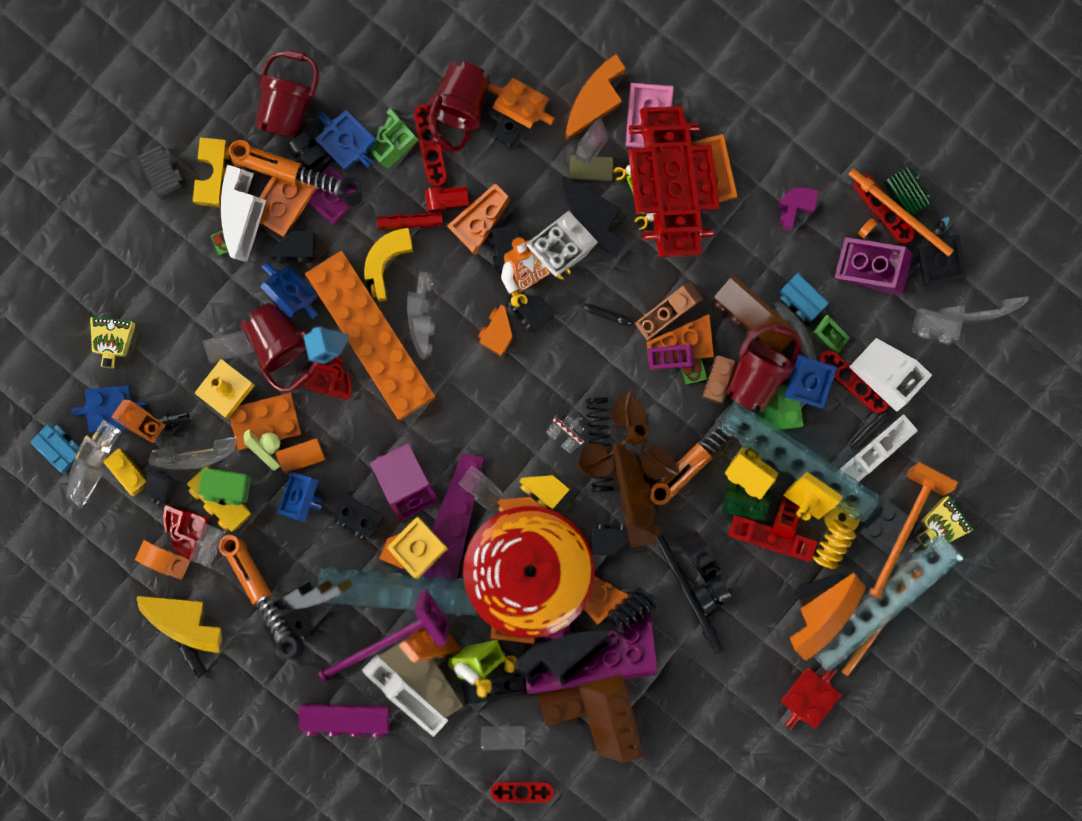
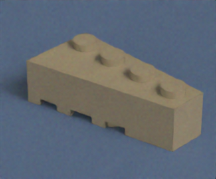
M406 639L378 656L444 718L464 706L434 658L415 663L411 661L399 646Z

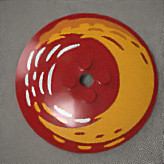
M514 507L490 518L473 536L464 558V586L475 611L493 628L515 637H543L560 631L569 625L584 609L594 584L593 556L588 542L581 531L565 516L543 507ZM528 565H532L536 569V575L533 578H528L524 574V569Z

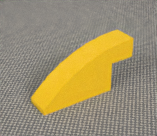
M137 596V603L141 613L165 635L189 647L220 653L222 642L221 628L202 626L205 612L203 602Z

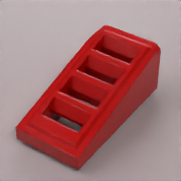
M782 495L771 533L792 539L798 525L799 516L797 512L800 507L787 503L786 500L789 499ZM784 508L794 511L795 513L784 510ZM782 517L791 519V520H793V521H789V520L783 519Z

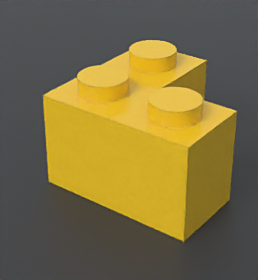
M746 441L731 461L725 474L731 482L744 487L750 496L761 499L779 473L761 460L765 453Z

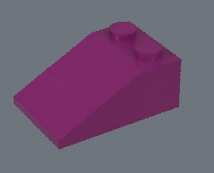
M845 237L834 278L880 292L903 295L913 254L904 246Z

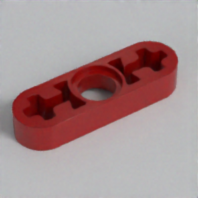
M499 781L492 785L490 794L496 802L545 803L553 798L554 789L548 782ZM509 785L514 786L512 790L513 798H509L510 793L503 794L502 798H499L498 794L494 793L498 786H502L503 790H510ZM531 785L535 786V790H541L542 786H546V789L550 790V794H547L546 798H542L541 794H535V798H531ZM519 786H525L528 788L529 793L527 797L519 798L516 795V789Z

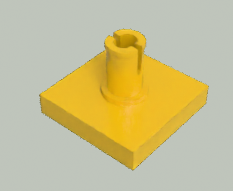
M221 359L196 390L195 394L225 418L229 419L255 385Z
M809 472L805 473L788 487L783 495L800 507L797 515L801 517L802 513H804L802 516L804 520H809L811 515L819 520L837 506L843 498L842 495Z
M416 517L387 546V549L417 580L448 549L420 517Z

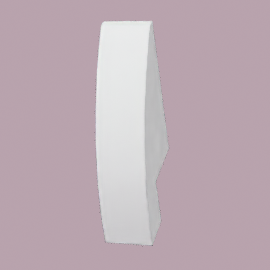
M227 165L221 195V219L224 239L230 257L247 262L267 200L247 194L254 173Z
M376 654L362 669L364 674L380 687L394 704L434 737L448 722V719L438 713Z

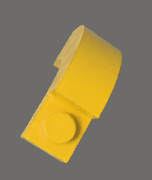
M409 228L395 230L384 235L373 245L368 253L364 267L365 281H374V284H371L373 297L377 296L379 302L387 300L383 272L388 261L397 255L413 252Z

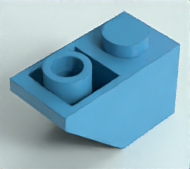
M324 327L312 329L311 333L304 336L309 360L326 363L337 357L345 347L349 335L337 330L325 329Z

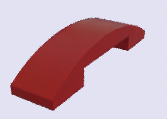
M734 515L728 533L729 537L804 561H812L817 541L799 535H794L792 539H787L772 534V527Z

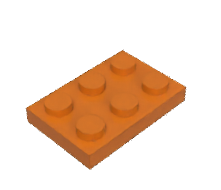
M272 176L259 197L267 200L260 224L285 238L314 194L315 186L309 187L307 183L302 184L301 181L293 184Z
M292 393L240 405L230 417L238 451L249 449L244 443V433L248 429L259 438L265 433H274L280 440L302 435Z

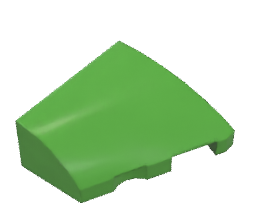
M391 108L386 113L389 117L384 127L380 126L377 132L376 142L369 148L375 158L387 169L419 140Z

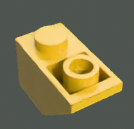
M553 475L525 477L519 481L522 484L520 488L529 496L532 493L539 498L537 503L547 509L550 507L553 510L569 491Z

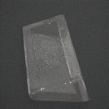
M601 118L595 120L578 143L576 159L589 165L609 138Z
M243 330L203 341L209 363L252 352L249 340Z
M525 726L481 727V750L525 749Z

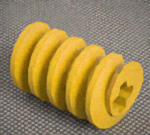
M833 519V523L837 527L829 526L828 529L833 534L824 535L828 542H820L824 550L817 548L816 552L820 557L813 556V559L824 567L837 569L839 567L838 562L843 560L842 554L847 553V547L851 546V540L855 539L856 534L847 524Z

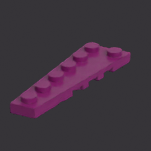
M462 453L432 527V531L448 549L420 578L456 585L483 457Z

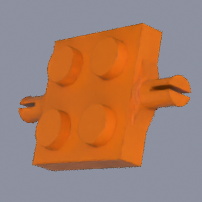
M513 77L507 86L503 88L492 82L487 88V91L498 96L493 106L495 110L529 129L539 120L551 126L555 117L544 112L550 98Z

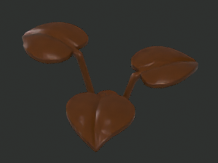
M632 391L622 395L615 402L611 410V419L614 425L619 428L626 427L627 431H629L627 438L620 445L624 447L628 442L632 445L642 444V453L645 456L641 459L640 464L643 472L648 477L661 480L677 476L679 474L678 467L666 449L659 445H651L646 450L648 440L645 438L649 434V428L645 424L646 413L634 397ZM597 443L588 444L580 453L578 467L588 476L595 478L606 477L615 467L614 462L610 459L613 456V451L607 454V450L602 445Z

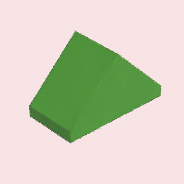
M828 315L822 318L810 335L837 354L840 353L850 338Z

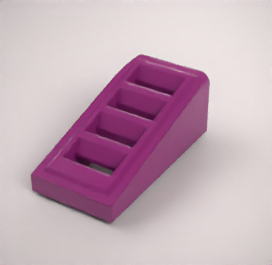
M692 344L648 348L649 370L695 366L694 346ZM683 350H686L687 362L683 361ZM665 351H668L669 364H666ZM674 351H677L678 363L674 361ZM656 352H660L659 365L656 362Z

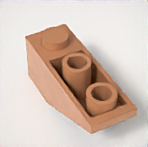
M689 282L635 322V325L646 340H649L693 308L703 298L693 284Z

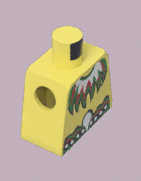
M91 317L92 352L102 355L101 367L114 368L116 356H127L136 324L132 321Z
M946 496L921 520V524L926 530L919 534L917 539L924 547L933 540L938 546H943L971 532L973 528L949 496Z

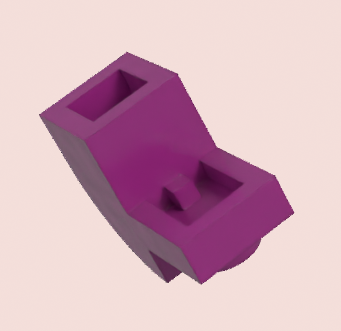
M797 187L789 190L783 196L778 207L786 209V211L782 210L779 223L783 224L781 230L791 231L796 211L812 215L817 201L818 190Z

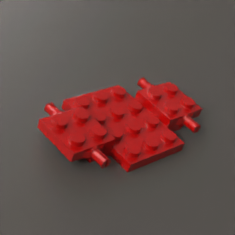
M683 106L643 107L640 109L641 125H629L628 129L630 130V135L642 134L645 147L630 148L628 150L636 214L656 213L653 215L654 231H643L642 236L644 237L642 239L655 240L659 258L702 254V237H713L714 232H712L714 231L713 228L702 229L700 211L717 210L720 208L712 146H691L690 132H699L700 127L698 126L700 124H687Z

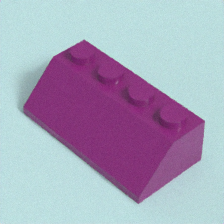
M303 703L298 707L300 731H305V735L318 736L319 732H327V736H340V732L349 733V737H362V733H371V737L384 738V734L389 733L390 706Z

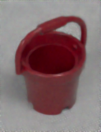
M286 49L285 51H278L272 54L266 61L259 81L261 95L254 128H261L262 131L283 137L286 135L292 139L296 138L307 104L312 101L315 95L319 78L317 64L306 53ZM280 56L309 62L314 73L311 88L289 80L268 76L267 72L270 64Z
M456 61L450 62L436 94L431 96L427 103V111L430 114L429 127L434 141L444 150L458 152L465 147L471 131L479 128L482 116L480 111L490 79L489 75L486 78L483 76L484 70L464 61L461 62L460 66H454ZM434 118L448 126L466 130L458 146L453 147L441 134L437 133Z
M275 302L273 307L270 303H267L249 314L251 320L247 323L244 319L240 327L259 358V366L262 369L261 372L268 383L280 392L298 390L313 377L318 362L313 361L311 368L296 379L290 387L278 385L269 373L287 366L306 351L304 336L308 333L306 331H298Z
M777 324L764 325L751 332L742 344L739 352L740 360L727 390L728 395L731 392L734 393L731 399L751 410H754L757 405L761 406L759 412L766 411L784 379L789 378L794 371L797 357L802 349L801 339L792 328ZM769 330L780 335L792 336L796 341V350L790 361L787 357L770 347L751 342L752 339L760 332Z

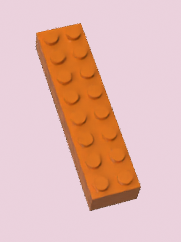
M342 250L305 273L341 331L349 335L348 342L399 421L436 398Z

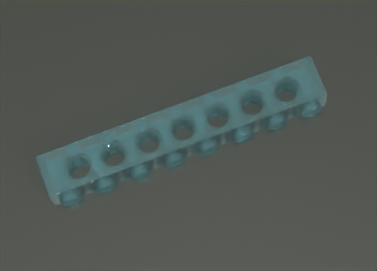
M733 401L721 418L719 427H721V431L729 437L733 435L739 439V443L747 449L751 447L757 451L758 456L763 460L768 461L769 459L775 463L776 468L784 473L787 471L792 474L796 481L807 472L811 474L814 471H818L822 476L817 479L827 486L832 483L840 485V488L835 491L842 495L843 498L835 507H841L848 511L847 514L854 520L860 519L865 522L879 504L878 494L739 403ZM746 423L750 428L748 430H741L738 425ZM764 435L768 440L766 442H759L756 438ZM782 447L786 452L784 454H777L774 450ZM796 459H800L804 462V464L801 466H795L792 462ZM850 495H855L858 497V499L854 502H850L847 500V497Z
M943 535L934 537L924 551L915 553L910 563L906 566H900L894 572L895 575L889 581L887 580L881 592L883 594L881 599L889 598L887 606L880 607L881 599L871 594L865 596L861 600L862 604L855 609L850 619L837 635L813 656L830 673L963 559ZM933 555H939V561L937 563H929V560ZM917 569H922L921 577L913 578V572ZM899 584H906L903 592H896V587ZM866 612H872V618L869 621H863V615ZM850 626H855V633L847 636V629ZM838 640V647L835 650H830V643Z

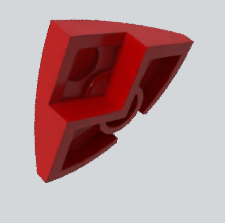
M337 356L326 363L318 362L317 369L314 371L313 377L306 382L305 389L349 400L351 380L349 373L345 374L341 366L343 361L340 357Z
M167 504L164 507L163 515L165 532H170L174 542H171L173 548L187 560H192L203 540L210 518Z

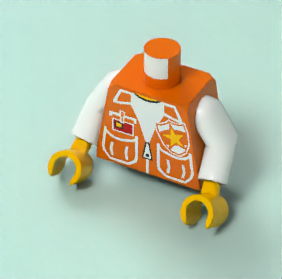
M516 238L512 241L513 249L504 256L505 264L501 275L508 293L513 296L511 304L515 307H520L518 298L521 299L523 304H527L528 301L524 294L519 293L552 273L526 245L529 240L525 241L523 238ZM567 269L565 272L570 275V270ZM560 274L556 276L558 279L564 280Z

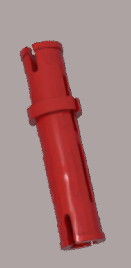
M442 212L412 215L396 213L393 216H377L378 230L442 226Z

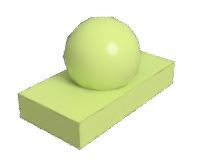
M248 429L244 433V443L275 471L280 467L275 454L280 447V439L274 433H265L259 438Z

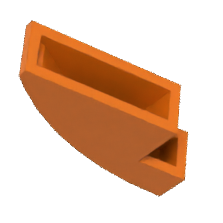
M616 54L593 73L576 98L566 128L567 140H570L621 106L622 100L610 84V82L624 74L626 69Z
M852 573L800 609L807 626L790 637V640L796 652L805 661L818 653L837 635L857 608L866 586L855 573Z

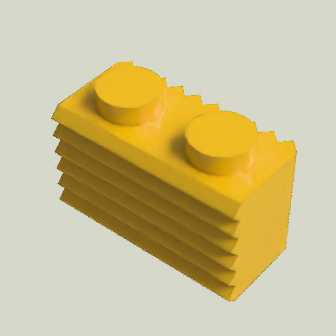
M117 449L103 461L130 495L135 496L146 487L148 477H145L142 470H139L137 464L134 463V460H131V457H128L125 450Z

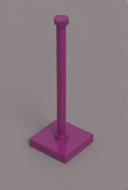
M425 589L419 592L415 614L419 618L418 621L327 669H320L318 674L321 680L325 682L329 680L330 676L423 627L426 628L437 646L440 647L447 641L450 622L429 591Z

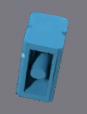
M799 273L778 293L781 296L779 300L787 307L791 305L797 311L795 315L802 322L807 320L810 323L829 303Z
M47 424L30 443L60 473H66L82 457V454L79 452L81 447L74 440L69 442L64 437L66 432L59 425Z

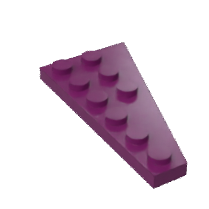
M651 614L644 615V618L638 620L637 624L629 622L631 629L623 627L624 635H621L618 631L611 630L607 632L611 645L563 686L545 669L530 683L526 681L528 694L579 687L581 684L621 673L623 679L657 675L658 668Z

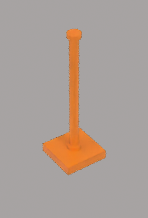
M920 462L912 466L905 477L921 484L923 488L874 588L869 592V594L879 599L883 596L881 592L930 491L932 490L945 496L954 491L958 484L957 481Z

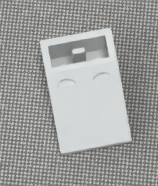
M567 211L526 245L556 277L584 258L598 242L571 212Z
M877 338L850 366L896 412L906 405L932 376L917 360Z

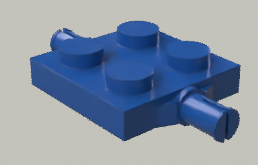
M347 110L333 120L325 112L320 113L326 120L320 115L317 119L325 125V128L315 139L316 142L345 171L354 162L359 160L366 168H370L371 166L365 160L373 165L374 161L366 155V152L376 142L375 138Z
M267 261L261 267L270 277L260 287L290 318L303 311L312 320L319 315L311 306V303L319 295L290 265L284 269L276 270Z
M130 386L85 389V407H72V411H81L72 413L73 417L86 416L89 432L125 430L127 428L111 417L122 400H131L133 402ZM146 401L135 402L138 406L147 405Z

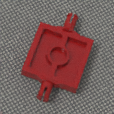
M829 666L827 671L821 676L806 667L780 700L792 713L785 723L788 728L792 730L796 723L801 720L816 729L839 700L842 694L834 689L829 682L837 672L834 668Z

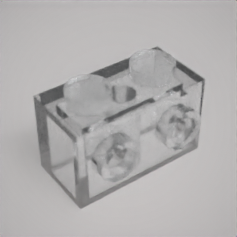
M921 308L916 313L912 332L917 333L918 337L925 339L932 337L939 339L938 342L951 345V343L959 339L963 319Z

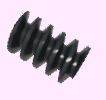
M636 588L634 593L628 595V599L624 598L621 604L615 605V610L610 609L608 616L614 628L621 635H624L625 632L622 627L630 630L631 625L629 622L637 624L636 616L643 619L644 614L642 611L644 610L648 614L651 613L649 605L656 608V603L646 591Z

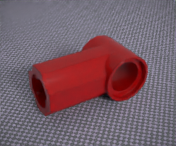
M467 186L449 189L435 187L425 190L427 212L445 211L447 208L469 206Z

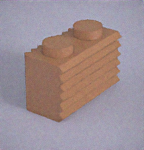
M722 356L715 357L712 369L708 375V382L703 391V399L723 404L737 364L736 361Z

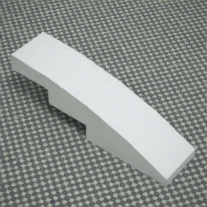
M903 414L835 474L848 489H851L918 430Z

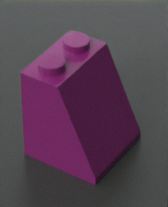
M409 443L396 447L394 451L386 455L378 456L370 463L390 506L400 521L439 502Z

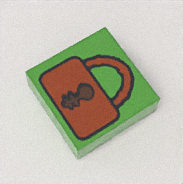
M223 231L211 235L218 255L221 256L229 253Z
M702 358L695 360V366L681 367L685 385L707 380Z

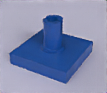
M798 355L794 371L790 375V382L785 397L823 409L837 367Z
M291 472L277 513L305 522L309 507L317 511L320 510L322 506L313 503L316 501L323 504V498L314 495L318 480Z

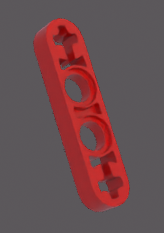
M419 105L414 111V118L427 179L431 186L442 187L446 183L447 176L441 147L434 141V138L431 141H425L422 138L423 132L430 130V127L426 125L420 128L419 125H424L422 117H418V115L421 114V110H425L426 113L429 112L427 111V105ZM436 151L439 155L438 160L435 162L428 161L426 158L427 153ZM441 164V167H437L438 174L443 175V177L440 178V182L436 183L435 179L431 180V177L434 176L433 168L428 170V167H435Z
M862 174L864 177H869L871 180H873L875 182L874 185L878 187L881 191H883L870 175ZM854 180L855 191L894 240L902 245L911 242L914 238L913 228L896 213H894L896 221L888 223L885 220V214L893 211L885 204L878 207L874 206L871 202L874 195L870 194L867 197L865 194L868 192L860 188L859 183ZM901 221L902 225L899 227L902 231L907 230L909 232L907 235L909 239L905 237L901 239L899 237L901 234L900 230L896 228L894 231L892 228Z
M825 351L820 355L818 362L825 363L824 356H832V362L836 366L839 362L842 364L836 370L833 379L873 413H881L887 409L888 403L862 380L837 353ZM842 369L850 371L851 378L848 381H843L839 377V372ZM863 383L867 386V393L865 395L857 394L855 390L857 384ZM873 391L875 394L872 397L875 400L882 399L881 405L883 407L875 409L873 407L874 401L868 399L866 402L864 399Z

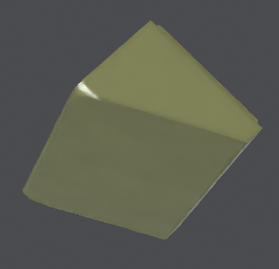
M570 155L569 179L612 181L613 157Z

